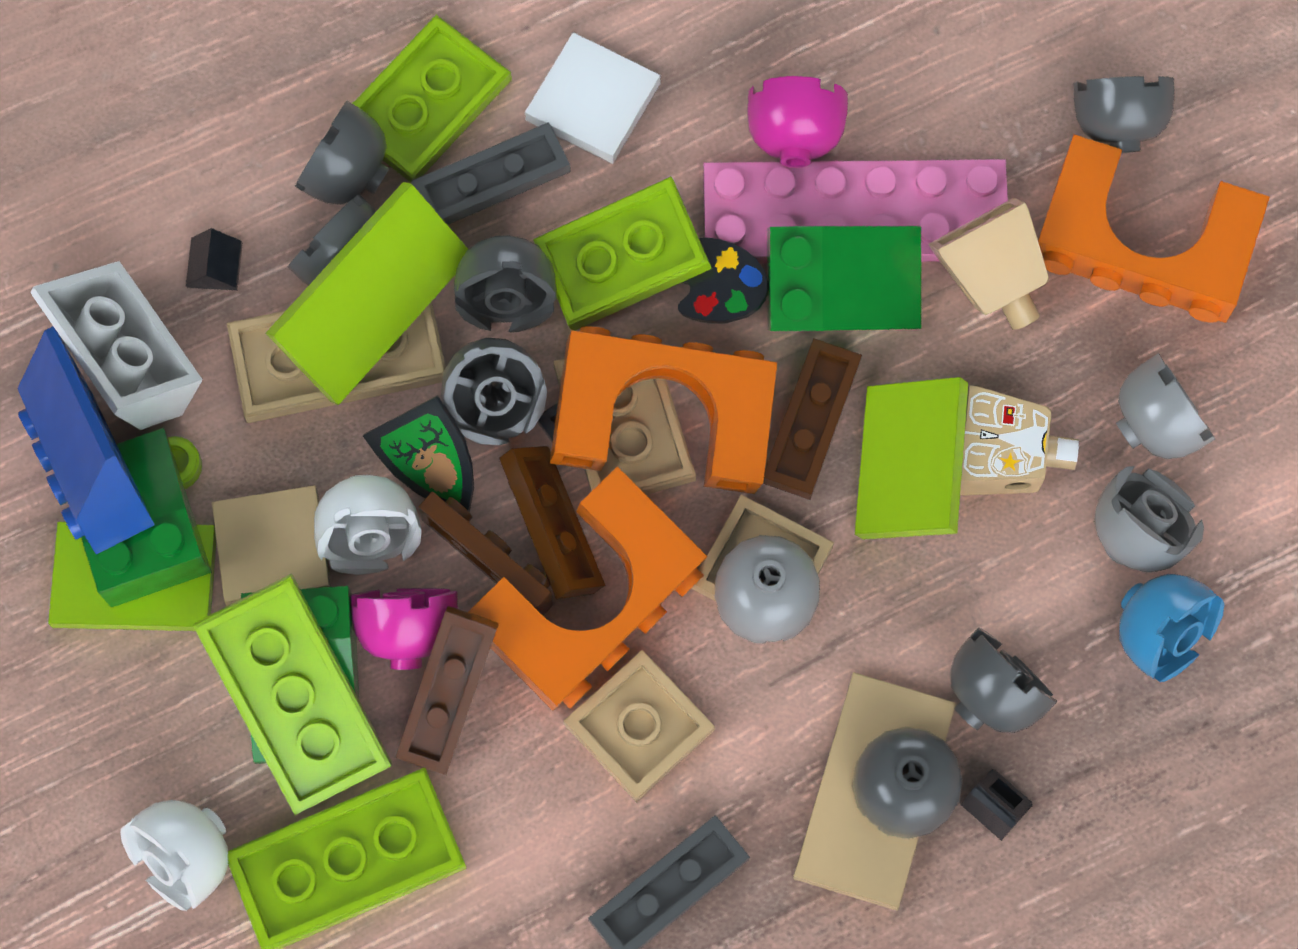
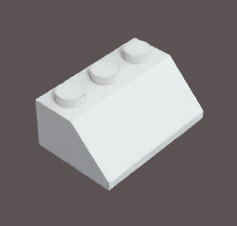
M120 261L33 286L31 290L32 296L114 415L140 430L183 415L203 379Z

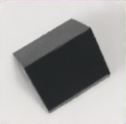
M213 228L192 237L186 287L237 291L242 241Z
M992 769L971 790L961 803V806L1002 841L1033 804L1000 773Z

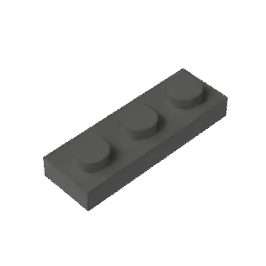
M548 122L412 180L411 184L444 222L449 225L568 174L571 170L570 163Z
M714 815L592 914L588 921L610 949H641L747 863L750 856L718 817Z

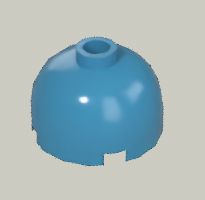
M1165 574L1155 577L1144 585L1142 583L1134 585L1124 596L1121 607L1124 610L1120 617L1119 640L1124 652L1142 672L1159 682H1166L1179 675L1199 656L1197 652L1190 649L1198 642L1202 635L1208 640L1212 639L1223 617L1225 603L1212 589L1190 576Z

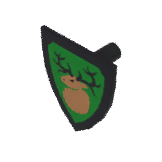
M438 395L363 435L374 453L389 471L416 494L427 498L433 491L444 502L449 497H452L470 512L474 492L473 463L464 436Z

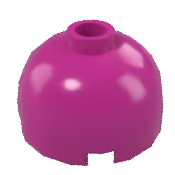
M785 76L764 80L763 90L756 92L754 86H752L748 91L747 118L749 132L754 142L768 155L780 159V163L788 167H805L811 163V160L824 156L838 145L844 134L848 112V93L842 86L834 83L833 93L829 90L820 89L821 79L804 76Z
M397 588V592L383 593L382 598H380V590L364 591L350 595L353 629L361 646L374 657L390 659V669L394 670L422 668V658L429 657L447 606L458 609L457 591L450 592V589Z

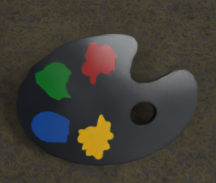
M699 238L712 269L682 282L690 286V292L678 304V311L681 315L691 320L708 324H726L748 318L758 311L766 301L769 285L766 273L757 259L745 249L733 243L715 238Z

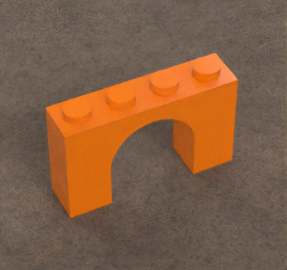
M1074 134L1038 238L1047 271L1059 275L1073 273L1090 279L1093 285L1104 290L1116 291L1122 289L1139 295L1141 300L1150 305L1178 307L1187 310L1193 318L1203 322L1213 323L1221 321L1226 323L1237 305L1270 196L1220 181L1210 201L1198 242L1187 251L1171 257L1155 258L1144 256L1132 251L1120 242L1107 220L1106 200L1122 149Z
M594 326L581 327L580 331L571 330L565 347L550 464L602 471L607 461L613 410L618 396L637 382L647 379H667L680 383L690 389L700 399L707 412L710 423V438L704 487L755 494L764 481L778 362L766 361L763 354L749 350H738L733 355L715 353L712 346L697 342L684 343L682 347L663 345L662 339L652 335L637 334L633 335L631 339L612 337L609 330Z
M618 466L580 502L576 513L617 553L625 567L628 579V593L624 607L617 617L609 623L592 630L576 631L559 627L547 620L505 577L468 611V613L499 623L491 649L552 711L562 702L571 709L593 687L586 678L600 664L609 671L630 650L623 641L637 627L646 634L667 613L661 604L674 591L683 597L704 576L698 567L708 556Z

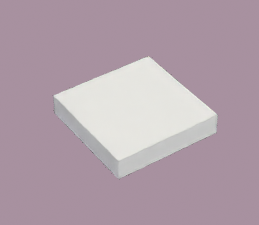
M573 32L526 109L525 119L538 127L549 122L556 136L613 164L659 87L660 75Z

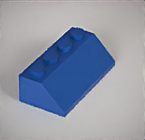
M54 326L46 329L17 388L26 407L19 411L18 415L31 440L38 437L40 439L33 443L32 447L46 473L54 470V474L46 477L59 504L61 506L66 503L69 504V507L62 510L61 513L73 537L77 540L85 536L95 554H98L155 524L92 391Z

